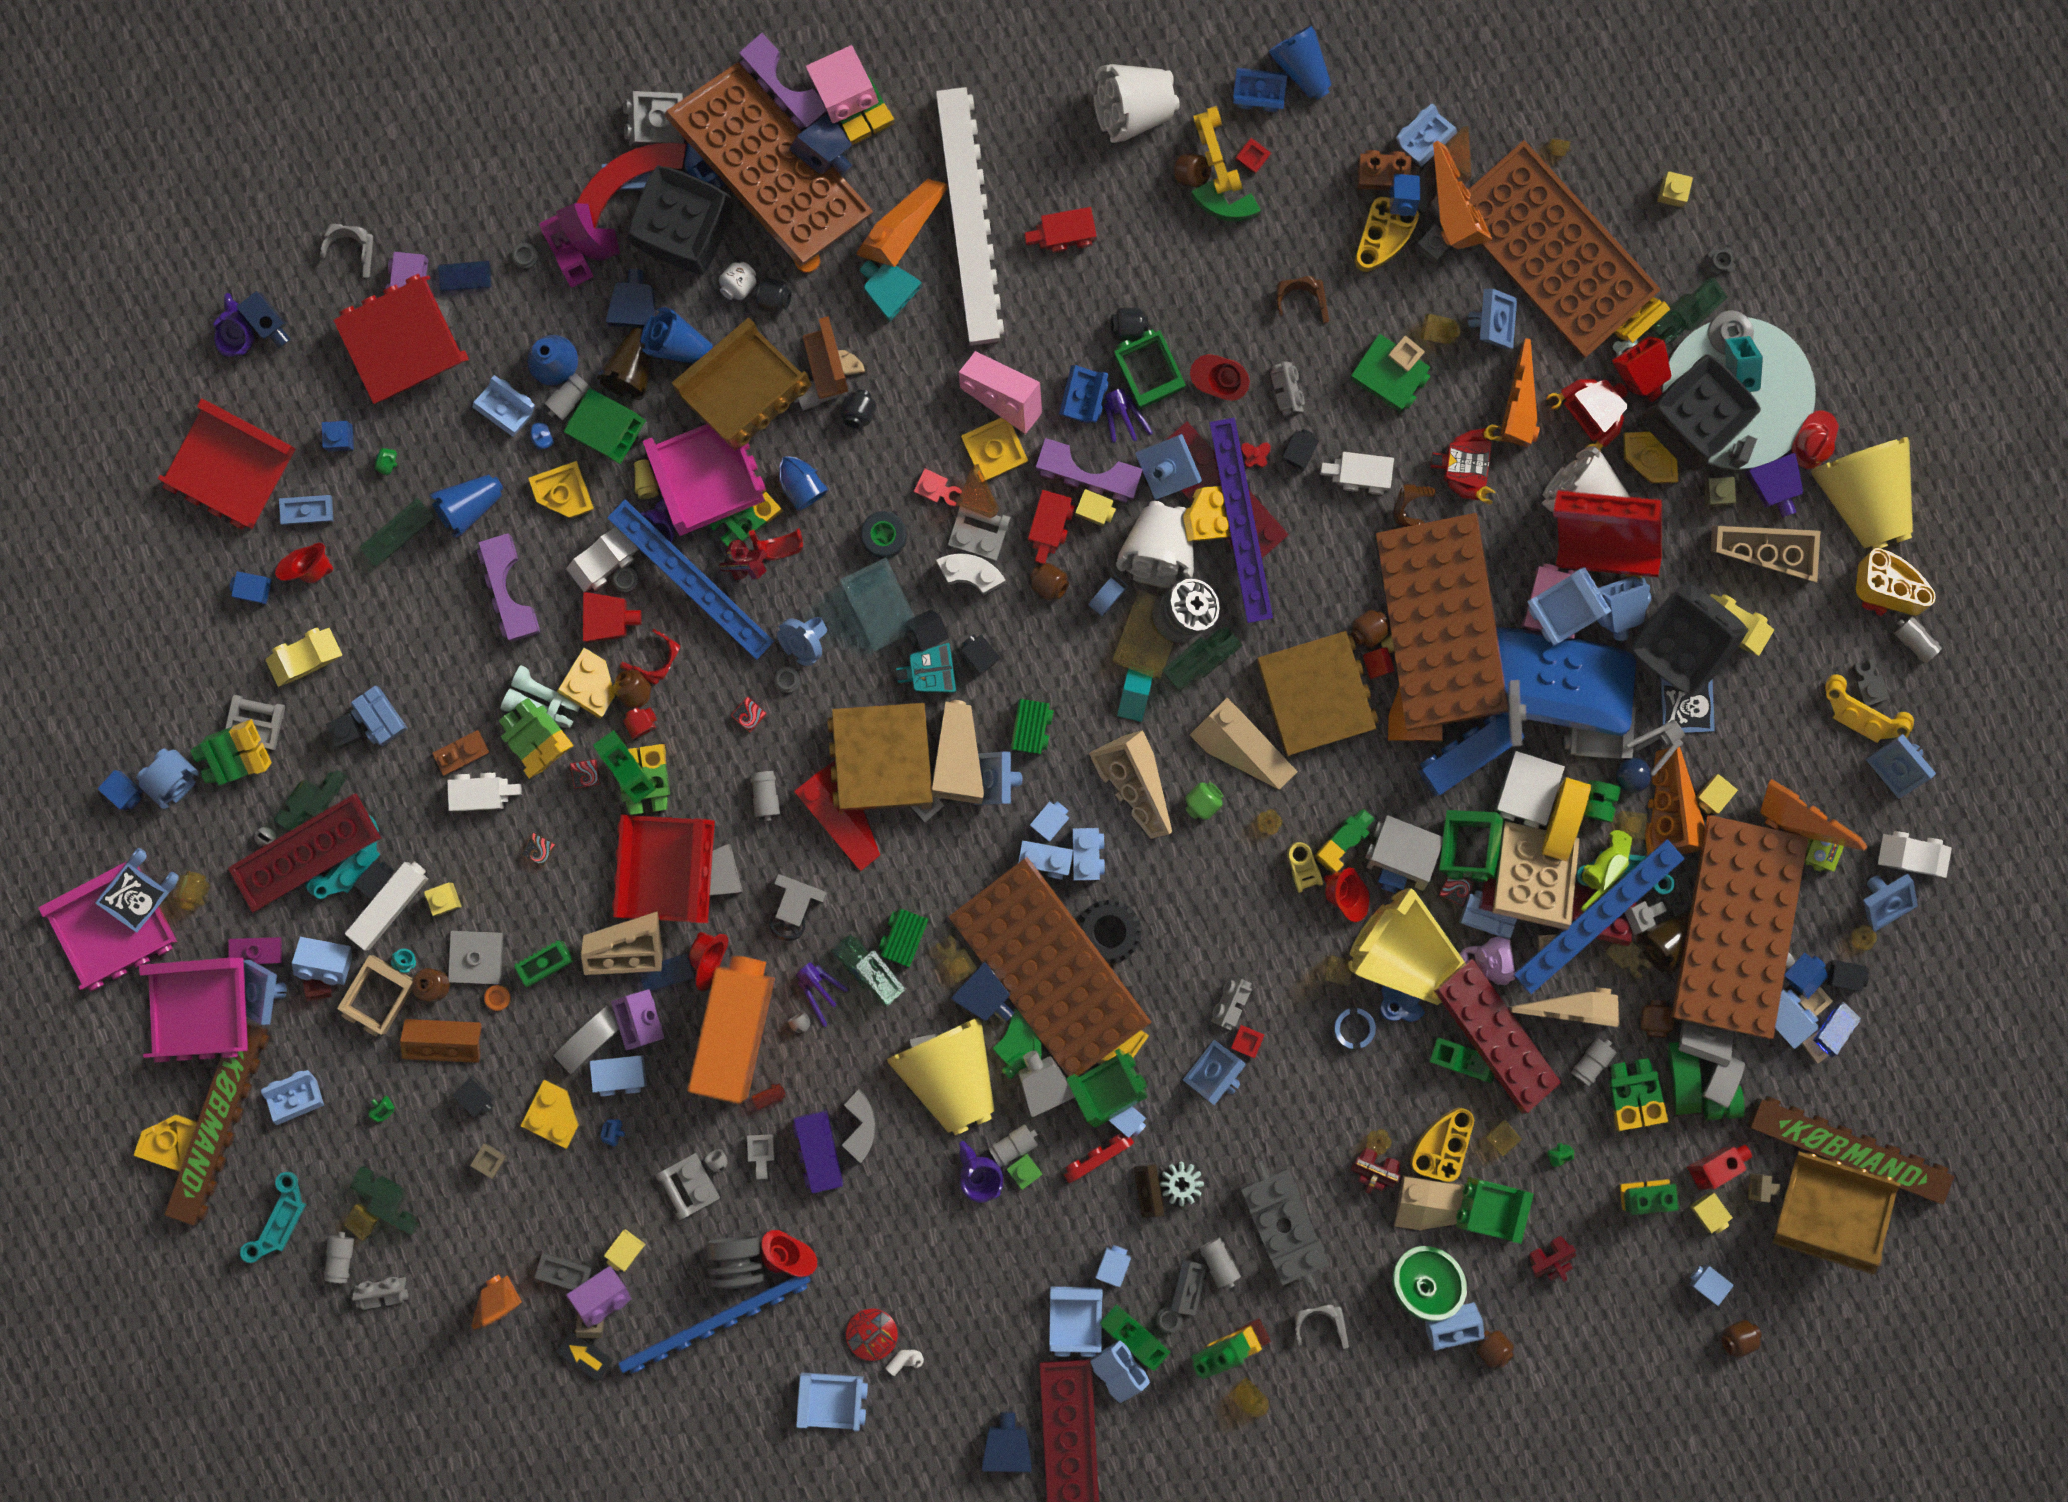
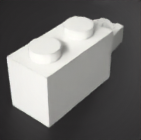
M1343 452L1341 459H1335V464L1321 463L1320 475L1333 476L1332 482L1342 485L1343 490L1356 492L1359 488L1369 489L1368 493L1383 495L1384 491H1389L1391 488L1394 458Z
M481 773L480 778L470 779V774L454 775L455 780H448L449 811L504 809L503 802H508V796L522 795L520 784L508 785L507 779L496 777V773Z

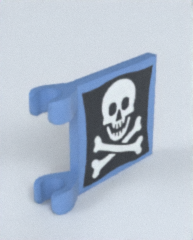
M1660 677L1663 725L1668 721L1675 720L1684 733L1715 731L1713 679L1705 685L1701 693L1691 697Z
M137 848L133 852L128 862L95 901L98 906L136 933L180 882L179 876L174 872H170L163 883L159 885L138 870L137 867L147 857L146 852L141 848Z

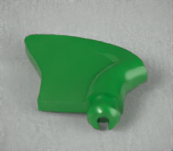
M1015 1009L1005 1036L993 1047L997 1055L1007 1064L1002 1069V1073L1009 1079H1013L1016 1074H1019L1018 1072L1021 1069L1027 1067L1023 1059L1026 1053L1037 1051L1040 1059L1042 1053L1039 1037L1018 1009Z

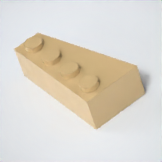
M1712 526V552L1795 577L1798 576V578L1817 582L1820 531Z

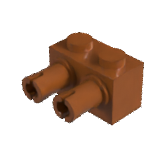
M1367 150L1365 154H1360L1358 159L1357 189L1390 190L1394 174L1411 175V156H1405V152L1399 151L1390 152V155H1380V152L1376 150Z

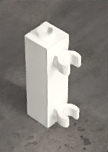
M404 862L345 935L363 950H370L426 883L428 878L423 875L426 871L416 862L412 864Z

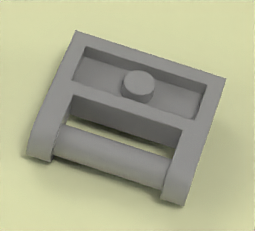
M962 502L948 546L997 561L1011 517L1006 515L1000 517L969 507L968 503ZM965 517L998 526V532L996 534L965 524Z
M234 695L231 701L226 729L250 720V718L239 716L240 709L272 715L271 723L254 719L252 721L261 738L259 743H263L265 748L275 750L285 712V705L276 704L274 706L246 700L242 696Z
M697 1153L655 1175L658 1182H662L676 1208L678 1220L720 1199ZM678 1174L693 1203L689 1207H686L670 1175Z

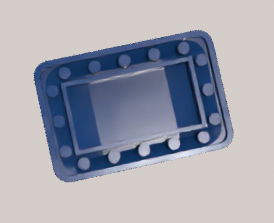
M1496 627L1508 704L1510 680H1519L1521 705H1526V719L1622 736L1629 732L1632 721L1636 669L1635 657L1630 652L1577 638H1566L1560 643L1553 645L1552 641L1548 642L1542 632ZM1510 712L1502 713L1503 715L1510 716Z

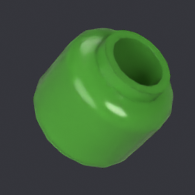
M1200 782L1185 796V801L1188 805L1185 809L1194 819L1199 817L1203 820H1208L1222 807L1223 802L1221 798H1223V794L1213 783Z

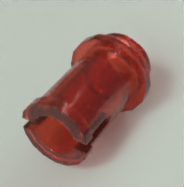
M773 1083L772 1087L752 1095V1100L756 1108L760 1110L776 1101L782 1102L783 1098L786 1097V1093L781 1083L777 1085Z

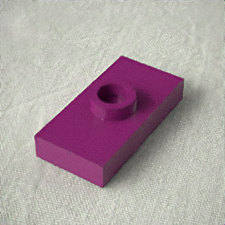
M281 937L228 939L229 958H243V960H251L257 964L282 963Z

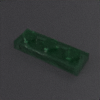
M417 497L359 548L378 567L435 519V517Z

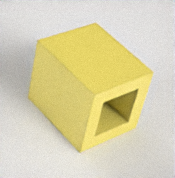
M1668 171L1663 177L1657 202L1683 207L1688 201L1693 177Z
M1085 489L1075 515L1104 526L1106 521L1111 522L1116 508L1112 507L1113 500Z
M1715 774L1697 794L1696 799L1699 802V808L1707 815L1713 813L1715 815L1721 812L1738 790L1719 774Z
M446 883L424 891L433 916H438L461 907L453 883Z
M1711 1191L1689 1206L1704 1228L1710 1233L1714 1231L1720 1233L1729 1226L1728 1221L1732 1219L1716 1194Z
M625 1229L604 1255L608 1259L606 1263L616 1271L622 1269L625 1272L646 1244Z

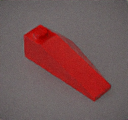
M833 761L794 792L857 868L862 871L880 856V852L863 809L843 811V815H839V807H834L833 792H837V782H832L831 767H836L835 761Z

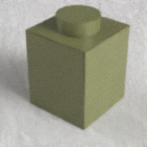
M1709 478L1704 481L1705 507L1731 506L1735 504V478Z

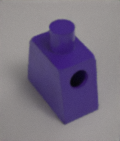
M1795 453L1745 472L1746 477L1765 508L1777 504L1782 518L1797 513L1792 498L1803 494Z

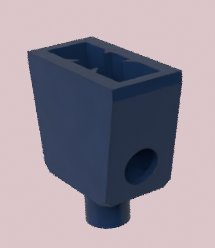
M828 113L800 133L789 148L792 153L819 174H824L833 167L841 176H844L853 167L845 158L852 146L851 142L837 122L832 123Z
M629 269L628 282H616L606 318L609 326L638 328L639 326H645L651 315L656 317L654 288L652 285L643 284V270Z
M254 292L236 306L264 340L271 338L279 349L291 340L282 329L287 324L261 292ZM267 317L272 321L270 328H266L263 324Z
M985 962L952 997L955 1002L984 1021H987L994 1014L1005 1024L1014 1014L1004 1003L1010 996V993Z
M1000 1412V1426H989L982 1471L1031 1472V1458L1026 1427L1015 1426V1412Z

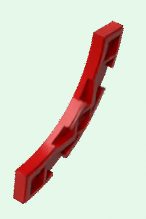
M680 143L646 145L622 154L603 167L590 180L577 203L588 204L593 227L597 228L599 218L612 195L636 177L653 172L657 165L683 171L687 145Z

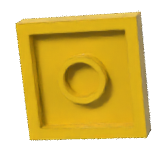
M1002 417L961 435L982 483L1028 462L1012 424Z

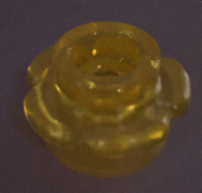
M1551 138L1550 145L1547 146L1548 149H1551V154L1566 156L1567 151H1572L1570 149L1571 141Z
M1272 809L1261 812L1257 818L1259 822L1258 829L1262 833H1268L1269 835L1277 833L1278 828L1282 826L1281 816H1278V813ZM1271 820L1272 824H1267V821Z
M1867 925L1855 928L1851 935L1853 938L1852 944L1857 949L1870 950L1877 941L1875 931ZM1863 935L1866 936V940H1862Z
M1383 1129L1373 1130L1367 1136V1148L1375 1151L1378 1155L1386 1153L1387 1149L1392 1145L1388 1132ZM1380 1139L1381 1144H1377L1376 1141Z

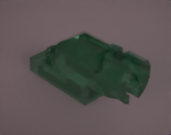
M1709 277L1692 294L1685 293L1669 306L1670 310L1647 331L1648 333L1655 332L1658 334L1655 338L1664 340L1666 345L1674 341L1684 330L1693 331L1728 296L1716 279Z
M1225 626L1223 629L1217 630L1206 641L1199 637L1167 665L1163 672L1181 691L1199 674L1203 678L1208 676L1243 645Z
M336 769L334 773L331 771L323 781L325 785L323 789L307 779L299 782L285 801V804L289 805L290 812L280 809L273 820L289 831L295 829L309 818L307 816L308 813L315 817L324 812L349 776L341 770Z
M851 933L844 937L841 943L831 948L832 953L843 963L845 969L855 978L863 989L868 987L884 1007L888 1006L906 990L874 950L868 952L862 943Z
M361 1166L350 1185V1189L356 1191L367 1201L371 1199L366 1211L411 1235L416 1233L420 1223L415 1221L416 1216L404 1210L401 1213L398 1212L407 1195L406 1191L399 1184L384 1176L378 1177L375 1183H373L374 1171Z

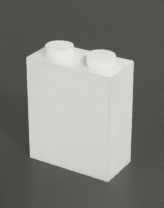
M1518 751L1512 752L1495 811L1500 812L1502 818L1514 821L1515 817L1525 820L1524 825L1536 829L1539 828V825H1547L1564 766Z

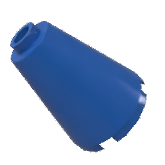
M1312 25L1269 50L1271 57L1309 98L1315 96L1316 100L1329 93L1328 88L1331 86V81L1315 29H1313Z
M668 307L657 309L660 313L656 317L652 315L649 317L641 335V343L645 344V349L642 348L644 353L652 357L694 364L713 348L712 344Z
M547 335L538 339L531 346L527 356V364L530 373L537 381L545 385H559L565 383L569 376L575 373L578 367V355L573 344L566 338L559 335Z
M488 474L433 492L429 495V499L436 500L432 503L434 510L446 529L451 525L454 530L451 535L456 539L502 497L500 491L503 490V486L496 476L492 478Z

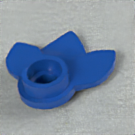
M1382 986L1384 1000L1381 1002L1380 1011L1385 1019L1389 1021L1403 1019L1408 1022H1414L1425 1014L1423 1008L1417 1004L1421 999L1393 988ZM1390 1004L1397 1006V1012H1393L1390 1009Z

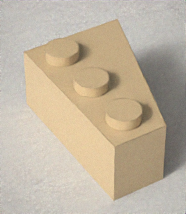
M658 911L584 935L581 952L584 975L661 971L663 947Z

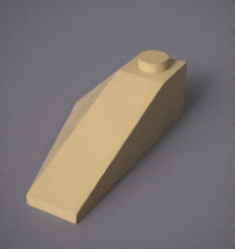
M1228 698L1190 734L1208 754L1279 790L1297 773L1296 769Z
M1402 1175L1394 1226L1425 1230L1456 1224V1214L1463 1200L1462 1190L1464 1185Z

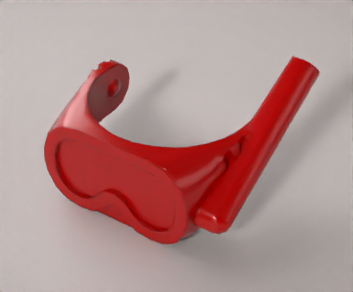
M800 528L787 535L764 541L758 540L754 529L749 531L754 549H764L767 554L765 559L769 561L798 554L803 548Z
M653 628L652 632L661 636L668 645L669 656L667 662L655 671H645L640 667L631 666L623 661L620 667L627 671L637 670L648 682L656 685L665 678L678 654L680 645Z

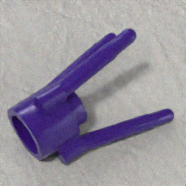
M1124 389L1115 390L1105 396L1107 403L1104 404L1107 412L1109 431L1113 443L1116 442L1112 411H1114L1115 415H1122L1132 440H1137L1126 412L1129 410V407L1148 435L1153 434L1147 422L1134 405L1131 396L1126 395Z
M810 962L796 974V977L800 980L797 984L803 989L822 1026L826 1027L827 1023L809 988L815 987L831 1007H835L836 1004L819 984L822 981L820 975L843 992H848V989L826 973L820 965L815 967Z

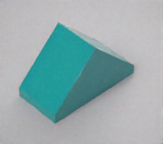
M1129 666L1117 716L1142 722L1154 672Z

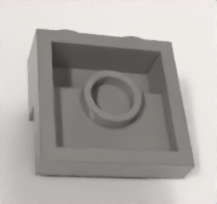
M631 92L628 95V99L625 98L623 103L624 114H628L629 124H625L624 137L629 139V146H646L658 143L684 144V137L664 116L666 110L682 100V93Z

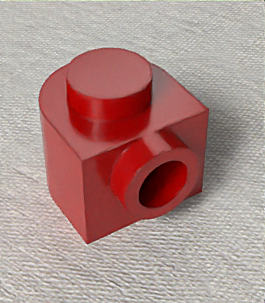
M637 707L625 714L627 718L623 722L632 739L639 738L657 728L654 724L657 718L651 707L641 710Z

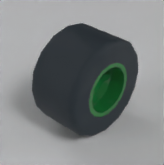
M887 511L875 512L867 517L862 524L860 533L862 543L867 552L874 557L882 559L891 558L900 553L904 548L907 539L906 528L902 520L894 513Z

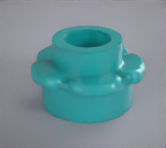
M399 949L395 952L391 960L393 969L398 970L400 973H408L410 969H414L416 960L413 952L408 949Z

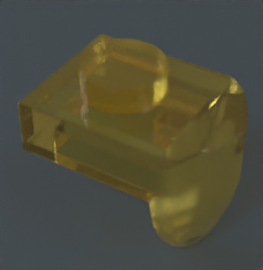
M1425 314L1420 339L1451 344L1461 333L1459 324L1451 318Z
M1247 1377L1228 1395L1248 1416L1261 1417L1268 1413V1398Z

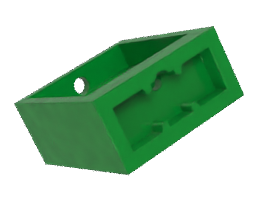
M1153 329L1146 331L1141 339L1133 343L1127 340L1116 346L1117 350L1114 351L1113 355L1139 410L1185 389L1186 384L1161 330L1154 332ZM1157 343L1174 380L1140 395L1123 357Z
M1447 810L1439 870L1451 880H1463V877H1472L1474 881L1486 882L1488 878L1496 879L1503 818L1496 812ZM1459 827L1490 828L1486 868L1454 867Z

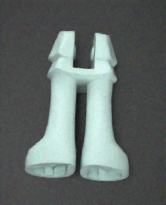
M520 665L511 686L550 702L549 707L544 705L547 709L546 713L553 718L559 727L570 728L574 721L569 720L564 715H558L556 712L560 704L576 712L579 711L580 706L560 693L534 681L530 677L529 670ZM510 688L503 699L500 709L510 712L515 709L516 705L528 697ZM530 699L537 708L543 705Z

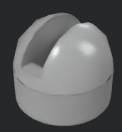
M261 827L255 832L254 840L258 846L264 847L276 840V834L271 828ZM261 832L264 836L270 838L269 842L258 836Z
M805 1011L787 1021L791 1029L797 1033L807 1031L810 1026V1020Z
M721 1149L714 1150L705 1157L707 1166L714 1172H720V1168H726L727 1157Z

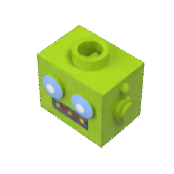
M1808 838L1804 862L1806 865H1812L1816 871L1834 872L1844 846Z

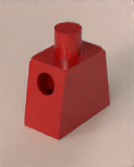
M1648 336L1612 360L1613 365L1628 389L1632 393L1641 396L1647 395L1650 402H1654L1662 394L1660 386L1669 381L1672 376L1665 342L1652 336Z
M583 592V641L585 643L626 637L627 625L641 626V610H627V601L625 599Z
M1745 1144L1737 1149L1735 1147H1723L1690 1164L1687 1168L1698 1189H1715L1746 1170L1744 1162L1752 1158V1153Z

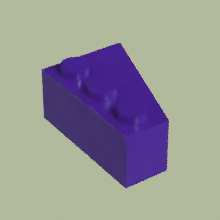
M827 1109L796 1116L792 1126L795 1138H799L801 1148H798L800 1162H805L807 1173H803L806 1188H811L812 1193L842 1187L844 1184Z

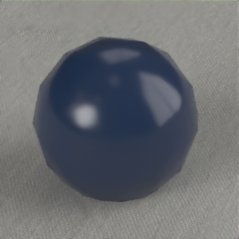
M1640 758L1626 759L1619 764L1616 770V780L1621 789L1626 792H1641L1651 782V770L1648 764Z

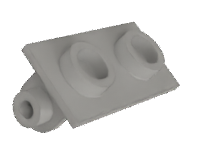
M1285 361L1282 362V365L1271 366L1272 371L1270 374L1274 389L1284 388V392L1276 394L1279 411L1283 413V416L1291 415L1293 411L1304 412L1302 405L1305 404L1303 393L1298 390L1296 381L1299 379L1296 367L1291 362Z
M1231 975L1230 979L1224 984L1220 1002L1213 1009L1211 1022L1229 1030L1233 1026L1236 1027L1242 1012L1241 1009L1235 1007L1236 1002L1245 1006L1252 990L1250 989L1252 983Z
M390 1277L381 1282L373 1283L366 1281L360 1283L358 1286H355L352 1299L355 1300L356 1307L362 1308V1310L381 1307L380 1298L384 1297L386 1306L404 1303V1300L409 1299L408 1291L405 1289L406 1277Z

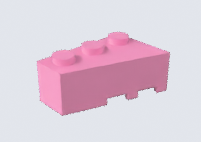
M976 351L959 371L961 389L1024 434L1029 431L1042 413L1040 382Z

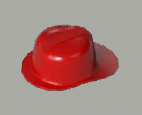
M1207 354L1197 358L1190 369L1192 383L1197 389L1229 401L1239 400L1249 389L1250 380L1248 373L1235 360Z
M1824 410L1815 411L1805 419L1792 444V454L1795 453L1800 467L1814 469L1832 456L1839 425L1831 413Z
M318 542L311 546L297 549L284 557L278 563L275 575L282 581L298 578L312 584L332 573L333 566L325 554L324 544Z
M1348 867L1342 872H1336L1324 877L1326 899L1338 907L1348 920L1353 922L1361 921L1368 913L1370 895L1366 885L1355 869Z
M699 932L691 946L689 959L691 965L697 970L695 978L696 987L702 992L708 990L713 984L716 968L720 967L728 947L729 939L727 935L719 934L714 937L707 933Z
M771 1230L763 1236L762 1249L759 1255L767 1269L774 1273L787 1272L797 1277H807L813 1274L817 1268V1258L808 1245L780 1230Z

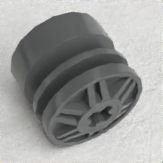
M1186 579L1158 597L1153 606V622L1158 632L1167 640L1176 643L1187 642L1215 623L1220 607L1218 598L1210 586L1197 579Z
M741 1236L705 1242L707 1259L719 1261V1266L708 1269V1273L721 1275V1277L709 1280L710 1287L736 1289L748 1287L764 1280L763 1273L751 1272V1270L762 1268V1263L750 1262V1257L761 1253L760 1236Z

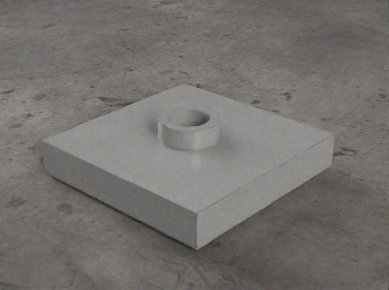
M1510 680L1511 744L1518 746L1522 745L1521 720H1526V705H1521L1519 680Z
M451 931L449 982L501 984L503 933Z
M1682 1020L1679 1050L1728 1067L1731 1061L1734 1031Z

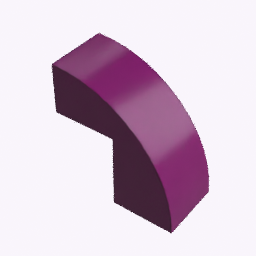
M574 203L556 211L563 231L570 242L581 253L598 261L620 254L615 229L594 228L588 204Z
M557 215L539 223L541 231L571 288L594 277L583 254L570 242L563 231Z

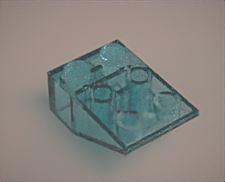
M887 558L840 579L874 651L905 637V632L908 630L904 622L914 618V615Z

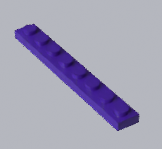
M1235 417L1209 422L1247 624L1273 619Z

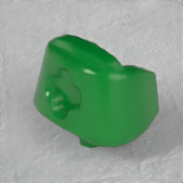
M381 448L377 455L374 469L383 475H390L393 467L397 466L395 462L397 452L393 449Z
M387 1095L382 1098L380 1103L373 1099L371 1103L374 1107L368 1111V1116L376 1122L384 1121L394 1112L395 1106Z
M1557 1143V1147L1548 1150L1547 1155L1551 1166L1558 1167L1565 1164L1566 1161L1573 1160V1148L1569 1145Z

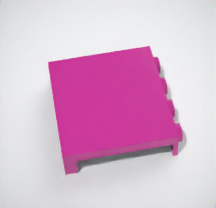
M708 424L657 445L653 438L643 441L673 525L680 536L765 501L762 492L766 490L761 476L756 477L754 471L758 467L753 455L748 456L746 452L747 449H750L749 443L734 451Z
M128 861L38 907L42 916L48 918L82 984L78 986L80 990L89 989L92 992L104 986L103 980L109 977L115 980L127 973L126 968L132 965L138 968L139 965L148 963L150 961L149 956L155 953L161 956L173 949L171 945L177 942L159 906L136 933L95 903Z
M243 958L139 965L140 975L149 976L152 1053L143 1054L144 1058L154 1057V1062L170 1061V1056H176L177 1061L193 1060L192 1055L199 1054V1059L215 1058V1053H222V1058L238 1057V1051H248Z

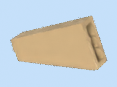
M952 700L945 703L932 786V797L982 804L984 791L972 709L964 701Z

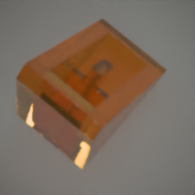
M1463 126L1446 145V148L1460 173L1459 178L1462 181H1469L1471 178L1469 127Z
M976 464L968 474L957 505L988 518H993L999 511V507L979 465Z

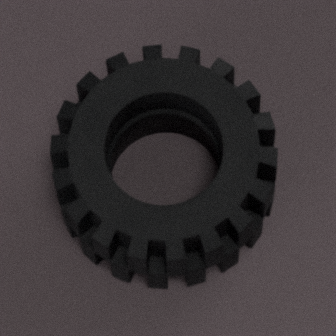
M1098 901L1083 912L1078 922V925L1108 964L1119 963L1129 958L1136 951L1141 940L1142 929L1138 916L1130 906L1121 901ZM1103 917H1115L1124 926V937L1116 946L1105 947L1095 939L1094 927Z

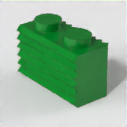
M1019 698L1011 750L1041 755L1042 750H1047L1049 735H1045L1046 724L1051 725L1054 710L1049 709V703Z
M899 908L898 912L893 911L888 925L892 927L889 936L883 935L878 948L882 950L881 956L910 967L929 919Z
M556 940L555 943H551L546 948H542L537 953H533L528 958L515 963L514 967L524 985L528 987L574 962V959L564 941Z

